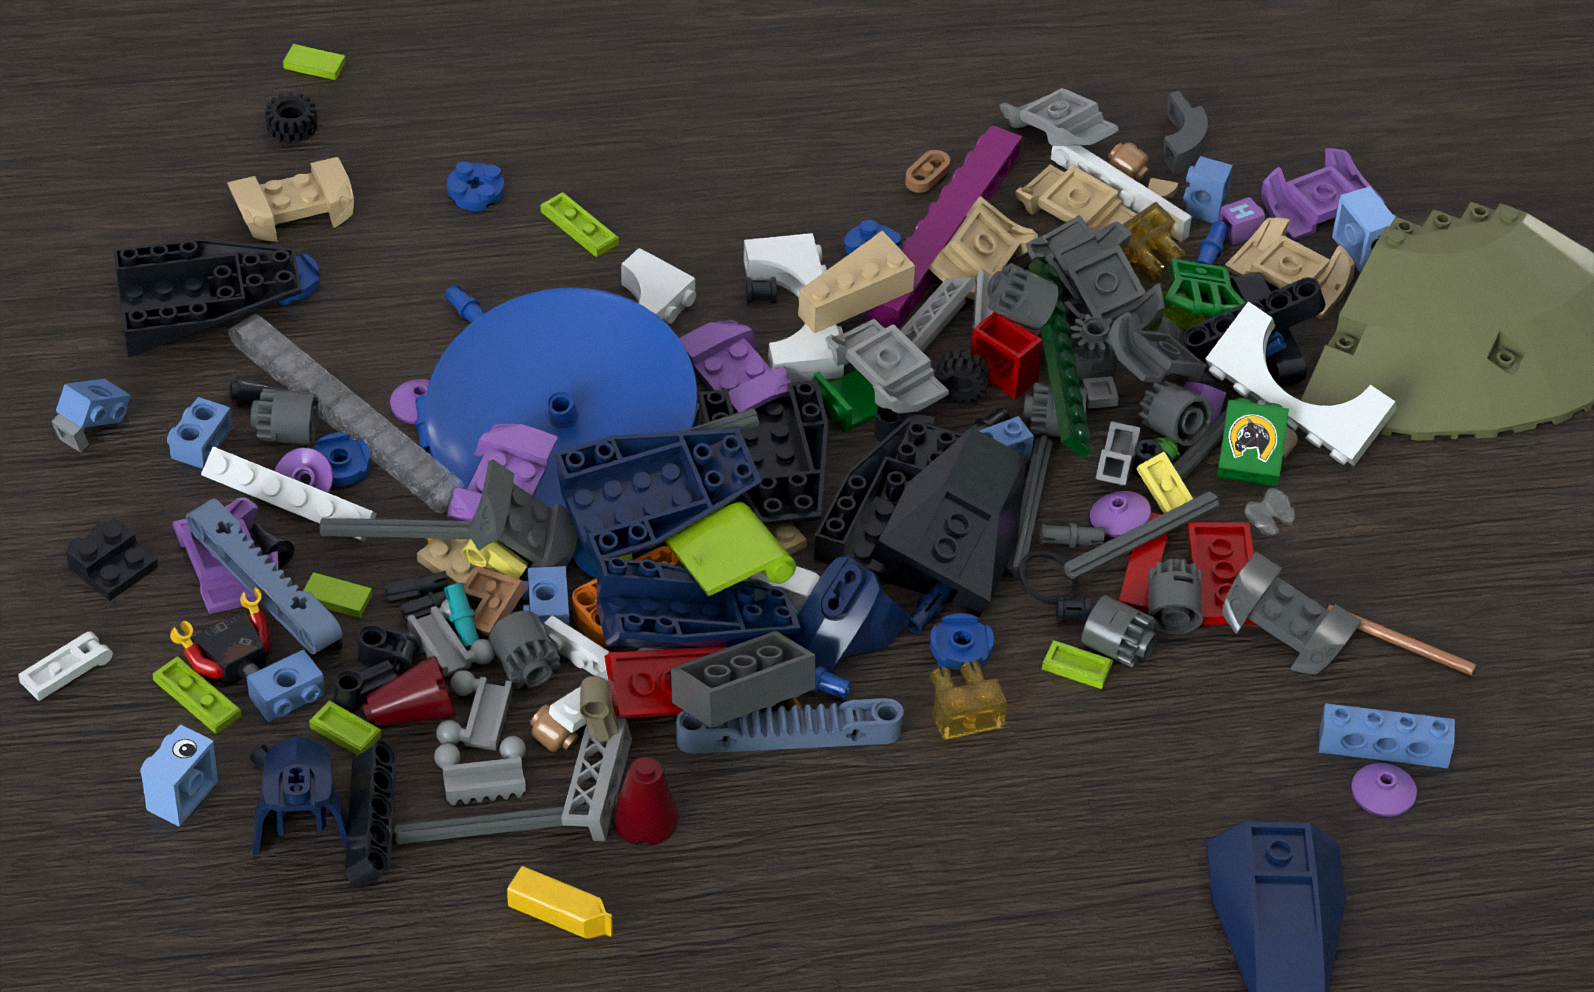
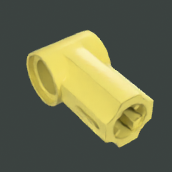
M470 538L462 551L464 558L472 565L482 568L486 567L489 570L516 579L523 574L528 565L525 560L503 545L498 539L479 551Z

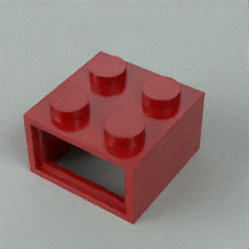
M993 312L973 328L971 356L974 357L975 354L980 355L979 361L985 359L987 362L986 367H990L988 383L1015 400L1038 381L1042 339L996 312Z

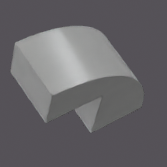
M1111 421L1105 450L1102 449L1095 479L1126 486L1136 456L1135 446L1139 442L1141 428Z

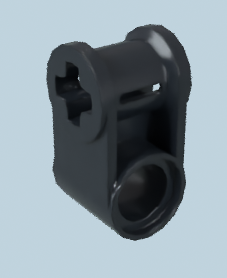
M370 624L362 627L358 632V659L363 665L368 667L380 661L388 660L394 667L395 673L402 674L413 667L412 659L414 654L419 652L422 644L420 639L412 633L400 632Z

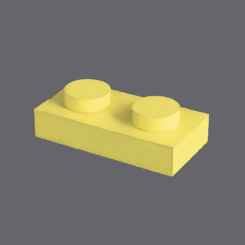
M1165 452L1158 454L1136 468L1163 514L1193 500V497Z

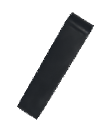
M1259 272L1230 278L1232 288L1245 303L1270 293L1263 276ZM1289 327L1279 331L1287 347L1266 358L1270 375L1277 384L1306 379V362Z
M1310 277L1302 278L1249 301L1273 318L1275 327L1270 335L1320 314L1326 305L1319 282ZM1247 303L1188 328L1184 333V342L1187 349L1203 363H1207L1206 357Z
M377 740L356 755L352 761L345 874L351 884L358 888L366 887L385 874L390 868L396 753L392 746L383 740Z

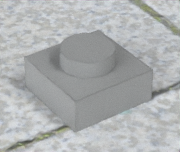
M1112 376L1083 379L1082 387L1087 388L1086 403L1088 409L1118 405L1119 397Z
M58 414L51 421L58 438L81 453L89 445L84 434L85 428L79 427L61 414Z

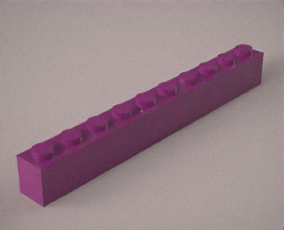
M991 125L985 135H980L976 148L967 153L963 166L955 170L950 184L944 185L940 198L937 202L931 203L925 219L918 221L912 237L908 236L903 244L902 252L915 265L913 291L866 311V320L875 319L881 326L886 328L892 324L898 329L901 327L936 277L928 269L935 257L957 232L966 219L967 212L977 198L981 196L989 202L1020 158L1022 136Z

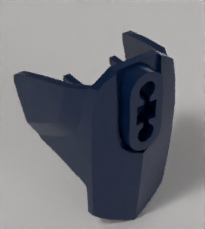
M839 557L824 571L797 617L800 625L799 633L788 636V638L815 654L816 668L821 666L826 668L827 672L833 673L846 656L875 652L889 646L911 620L902 608L883 593L878 576L852 557ZM855 572L856 579L851 583V575Z
M294 736L266 752L261 798L254 813L253 855H259L263 822L270 810H273L276 832L279 836H284L283 817L287 811L311 810L316 816L317 833H322L327 824V807L335 817L344 848H346L348 819L344 805L337 795L327 747L312 740Z

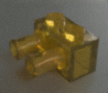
M1157 201L1122 224L1133 234L1128 247L1123 249L1130 265L1138 263L1152 280L1159 277L1165 271L1166 266L1150 252L1151 250L1158 248L1169 261L1171 259L1183 260L1187 254L1170 237V232L1176 221Z
M972 661L974 670H972L970 662L965 663L960 669L967 685L955 687L950 671L945 667H942L943 677L939 668L930 674V679L936 689L933 717L943 740L1002 728L1005 725L1007 701L997 678L986 680L980 663L977 661Z

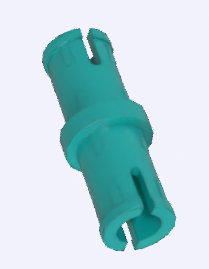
M456 583L443 589L450 607V621L454 623L458 638L465 649H469L475 641L479 640L473 620L475 614L474 610L470 609L464 584Z

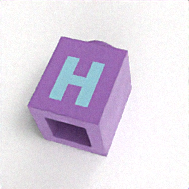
M1251 197L1222 206L1219 221L1229 227V233L1226 238L1232 245H1236L1252 237L1265 221V213Z

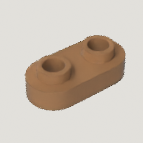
M930 150L923 154L907 169L905 177L906 187L916 193L929 191L949 172V155L940 150Z

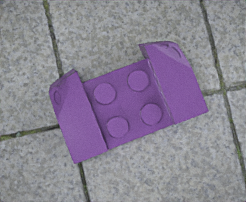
M1327 148L1325 149L1324 168L1286 182L1282 169L1278 166L1263 181L1261 199L1270 218L1291 219L1286 236L1296 241L1316 233L1317 224L1336 217L1340 195L1371 187V185L1360 174L1350 155L1345 150Z
M733 320L709 322L679 338L690 357L696 375L710 391L728 389L732 408L737 413L751 408L756 409L772 400L787 397V383L791 382L785 367L772 370L753 349L758 347V344L755 341L752 329L748 326L739 325L738 322Z
M523 424L494 425L490 432L484 433L479 439L474 455L483 456L467 490L461 488L454 489L453 498L448 507L447 519L472 521L481 500L488 463L491 459H494L515 474L514 484L534 497L545 476L548 459L558 441V436Z
M245 497L237 498L225 506V508L239 521L241 533H246L247 541L252 540L248 530L254 524L258 506ZM186 519L173 522L172 526L181 547H186L199 578L200 593L209 614L243 607L240 602L243 591L249 602L256 601V598L195 537ZM278 551L268 556L270 563H276L278 571Z

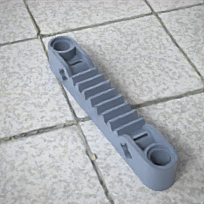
M213 498L186 514L187 524L195 537L253 596V589H259L261 592L260 603L311 654L318 653L342 638V630L334 616L312 594L299 591L298 585L292 586L291 578H285L283 570L277 571L276 563H270L268 555L262 556L261 548H255L253 540L247 541L246 533H241L239 521L217 499Z
M888 698L850 700L842 703L839 707H837L836 703H832L829 709H825L823 704H819L816 709L806 705L803 710H799L797 705H793L790 711H787L784 706H780L778 711H773L772 707H768L764 712L757 710L748 716L738 717L725 722L721 726L711 728L683 710L677 716L676 743L682 751L692 754L894 743L901 736L904 710L898 701ZM853 710L856 711V716H853ZM723 736H726V742L724 741Z

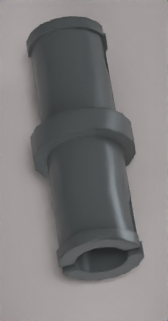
M1069 523L1068 526L1041 524V544H1067L1069 548H1075L1076 545L1100 546L1104 542V527H1078L1076 523Z

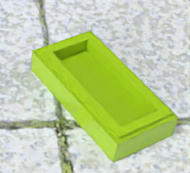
M293 44L283 60V68L336 80L346 61L345 55Z
M313 572L303 590L312 594L326 609L361 618L372 597V588Z
M1053 640L1043 661L1042 670L1102 689L1111 671L1113 659Z
M330 700L309 721L310 729L356 755L381 738V729Z

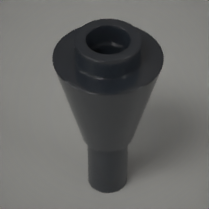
M237 375L236 381H231L230 399L236 400V405L238 406L253 402L254 400H260L263 388L287 390V386L267 385L266 383Z
M260 523L252 526L251 532L259 540L264 555L278 551V567L286 565L292 559L295 549L290 541L268 532Z

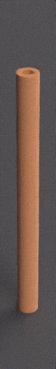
M1329 605L1327 610L1330 611L1333 605ZM1352 614L1361 620V623L1356 628L1358 630L1470 676L1474 674L1477 664Z

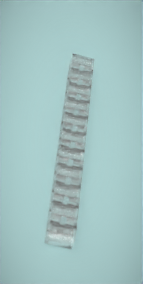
M253 314L229 329V335L234 345L281 385H286L287 390L317 393L319 416L339 433L350 434V439H355L358 442V438L363 440L369 448L370 458L435 512L443 514L448 510L455 488L466 489L457 476L261 316Z

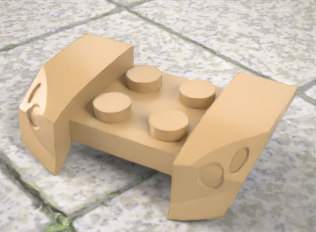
M334 157L310 163L311 173L297 174L294 177L282 180H271L265 184L259 185L255 176L227 182L229 190L252 236L260 240L278 242L275 229L276 224L328 212L332 226L336 228L353 215L354 196L349 177L339 158Z
M1050 164L1029 184L1022 188L1019 187L1015 192L1017 199L1023 202L1027 212L1031 215L1043 209L1064 222H1068L1080 215L1090 229L1094 228L1096 231L1116 221L1130 231L1141 220L1139 214L1122 205V199L1118 198V191L1073 165L1066 172H1063Z
M980 196L967 212V217L949 243L940 250L928 269L943 282L948 278L973 277L976 280L978 270H983V274L994 275L997 271H1002L1003 266L1007 264L1013 254L1020 257L1027 253L1026 243L1038 238V234L1033 229L1014 223ZM976 285L966 295L967 298L975 300L974 292Z
M1267 218L1224 267H1227L1229 272L1237 276L1259 272L1265 281L1278 288L1306 277L1316 279L1319 282L1326 305L1325 309L1315 317L1322 320L1346 293L1354 277L1355 262L1341 245L1336 248L1330 260L1287 238L1286 233L1291 219Z

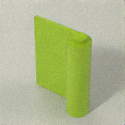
M743 502L730 504L665 541L708 597L761 571L771 582L781 584L791 579L796 570L794 559L751 508Z

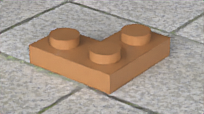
M475 566L464 584V589L468 599L480 602L474 612L475 617H473L476 632L489 637L494 625L512 613L527 589L526 584L522 580Z

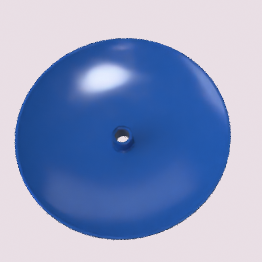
M556 288L525 294L494 307L468 325L452 341L437 363L428 385L424 407L425 431L432 455L442 473L455 488L466 490L483 456L474 455L478 441L484 433L490 432L494 425L523 424L558 436V441L548 459L545 476L534 497L548 507L559 503L567 509L561 494L554 453L613 435L680 432L692 428L697 407L696 378L689 355L679 337L668 324L643 305L629 298L597 289Z

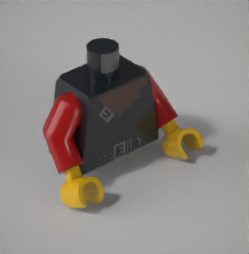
M253 589L254 596L256 597L255 602H249L244 591L241 594L240 602L243 607L250 610L251 614L249 615L243 611L191 637L193 627L187 621H183L180 624L181 629L185 632V636L180 635L175 627L171 630V640L184 646L182 651L195 672L212 679H218L224 685L230 686L242 679L247 683L248 675L266 666L265 655L270 651V630L264 611H260L258 607L261 600L259 589Z

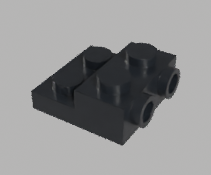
M116 518L107 523L105 521L98 522L89 536L83 540L81 538L74 539L66 551L69 569L109 601L158 568L157 558L136 542L135 533Z

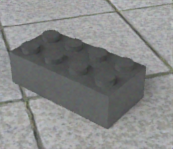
M777 631L770 632L672 667V703L710 728L721 726L727 721L748 716L754 711L773 707L776 703L789 698L799 697L803 693L814 690L815 654Z

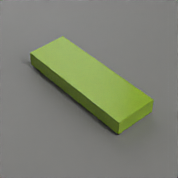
M564 192L541 204V212L596 258L619 245L618 236Z
M178 656L153 673V680L216 735L242 717L241 709Z

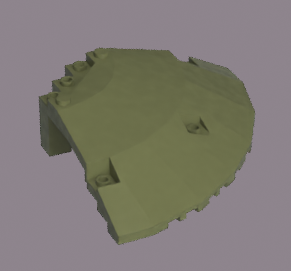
M1470 202L1461 219L1433 209L1423 226L1395 217L1390 227L1386 226L1361 271L1339 314L1336 332L1329 344L1325 345L1300 401L1319 406L1338 405L1355 399L1372 385L1394 400L1397 406V410L1382 428L1381 435L1391 436L1392 432L1411 435V440L1416 441L1434 440L1435 435H1450L1451 439H1458V435L1474 434L1475 439L1497 437L1498 432L1511 429L1514 433L1536 429L1537 424L1552 421L1553 424H1559L1572 418L1573 413L1579 410H1591L1594 404V253L1532 215L1501 203L1495 211Z

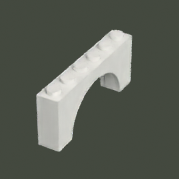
M813 233L744 240L743 262L747 277H751L752 280H770L771 277H776L777 285L793 292L798 298L800 289L827 271L826 265H821L820 263L822 262V250L820 244H815ZM805 324L794 335L769 343L768 366L772 370L784 366L791 383L813 381L814 373L820 372L825 379L843 377L844 365H848L849 362L837 366L833 360L832 351L828 348L825 340L831 334L834 336L843 334L842 327H837L835 324L817 333H813Z
M641 248L637 249L621 264V285L632 292L639 304L655 313L666 324L673 323L677 315L686 307H690L695 301L694 277Z
M1248 302L1206 357L1207 364L1210 367L1208 371L1221 381L1226 378L1234 383L1232 388L1246 398L1248 395H1251L1258 400L1256 404L1277 403L1283 408H1288L1287 426L1293 431L1299 428L1307 434L1305 438L1318 448L1323 445L1331 450L1330 456L1339 463L1345 465L1348 462L1355 466L1397 410L1396 402L1372 385L1355 399L1333 406L1305 403L1286 393L1274 381L1266 364V346L1269 336L1275 327L1273 318Z

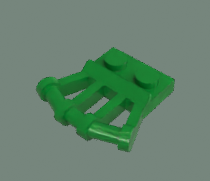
M1171 259L1168 269L1172 284L1166 295L1164 306L1169 308L1175 306L1189 311L1194 316L1207 314L1212 318L1245 304V301L1232 288L1227 267ZM1178 292H1188L1189 299L1177 295ZM1200 294L1208 295L1209 303L1202 302ZM1221 298H1224L1228 304L1222 305Z

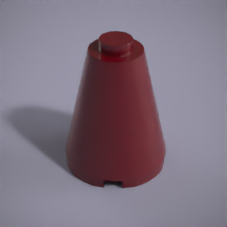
M436 656L426 658L366 696L368 702L362 704L368 722L375 721L377 727L448 719L456 716L454 704Z
M649 757L639 758L630 765L612 813L613 826L616 833L623 840L637 845V841L648 842V845L660 844L674 834L678 822V809L663 768L657 760Z

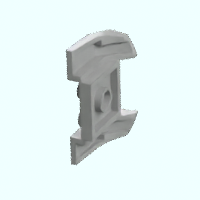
M1064 88L1021 107H1014L1005 102L999 105L1004 117L1009 120L1013 128L1032 125L1046 132L1048 142L1053 146L1092 145L1119 131L1117 125L1103 119L1102 112H1099L1098 103Z
M872 319L844 334L837 336L831 334L825 338L828 348L832 351L833 360L836 365L840 366L850 362L873 385L875 403L882 408L892 409L896 413L918 412L949 395V390L934 377L931 360L894 324L884 328L875 319Z

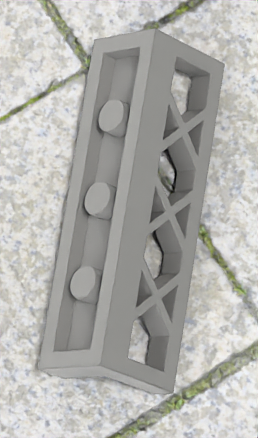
M974 278L945 279L900 331L923 352L966 304V295L976 285Z
M626 718L617 719L618 733L613 735L608 741L598 742L595 737L590 736L587 724L582 738L561 821L563 826H588L593 841L606 842L613 809L632 741ZM599 751L603 755V759L590 766L587 758ZM593 777L597 781L596 785L584 792L580 788V784ZM585 802L590 807L588 815L573 814V810Z

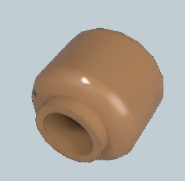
M1132 142L1118 143L1107 157L1110 165L1137 182H1140L1149 172V169L1146 167L1149 162L1148 155Z
M545 704L538 710L530 722L533 726L532 736L551 752H557L561 748L569 750L579 738V734L576 731L571 733L553 719L549 714L550 706Z

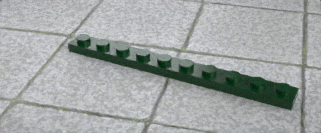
M1036 258L1029 265L1030 272L1055 283L1058 287L1056 306L1048 321L1040 329L1061 442L1084 459L1092 452L1091 434L1088 430L1087 415L1082 401L1083 396L1079 385L1080 379L1077 375L1076 360L1072 350L1073 343L1070 339L1069 324L1065 314L1066 308L1062 299L1063 292L1058 278L1059 273L1052 265H1045Z

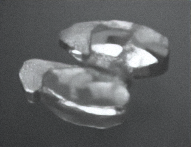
M1269 488L1264 494V501L1261 503L1251 501L1245 507V514L1248 520L1257 528H1261V533L1269 536L1277 535L1279 531L1272 519L1273 516H1276L1286 525H1291L1295 518L1294 508H1290L1291 503L1288 498L1276 488Z

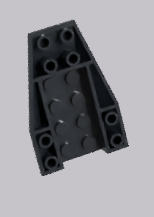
M817 380L787 383V399L768 402L756 408L759 425L741 431L762 480L761 485L742 495V497L765 526L821 520L828 419ZM728 389L698 392L704 424L737 413L732 408Z

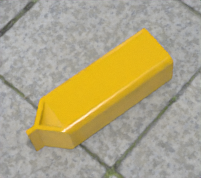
M521 866L507 889L508 906L586 939L601 935H608L610 937L613 935L612 915L606 913L600 897L525 866Z

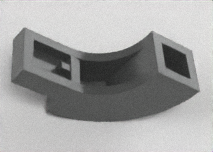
M1179 91L1169 93L1166 115L1178 132L1164 138L1162 159L1174 175L1187 171L1202 156L1208 127V119L1203 107L1192 108L1190 102L1185 100Z

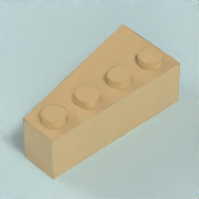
M882 230L799 290L798 316L813 333H817L913 291L915 265Z

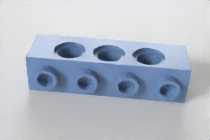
M1325 703L1319 731V753L1448 768L1454 748L1455 719Z

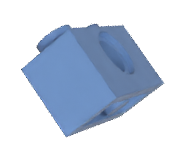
M1200 156L1195 167L1190 166L1186 177V182L1190 183V186L1186 188L1183 197V203L1187 204V214L1191 215L1192 218L1212 224L1219 221L1221 207L1227 203L1233 165Z
M106 379L64 384L56 412L81 428L122 422L127 413V405L131 395Z
M566 566L528 568V581H523L527 586L523 594V600H529V605H523V611H531L537 614L543 626L544 622L552 615L569 626Z
M304 649L247 676L249 698L267 722L283 717L291 711L307 703H312L325 695L323 674Z

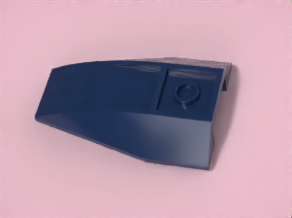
M740 428L613 435L554 453L563 500L583 549L597 563L599 558L621 557L655 547L762 484Z
M619 557L599 558L596 608L606 645L655 649L726 646L728 648L773 631H777L785 637L797 634L800 631V625L788 590L742 580L708 597L684 567L654 562L652 560H624Z
M1242 822L1208 840L1206 848L1211 899L1248 992H1328L1346 898L1339 843L1311 823Z

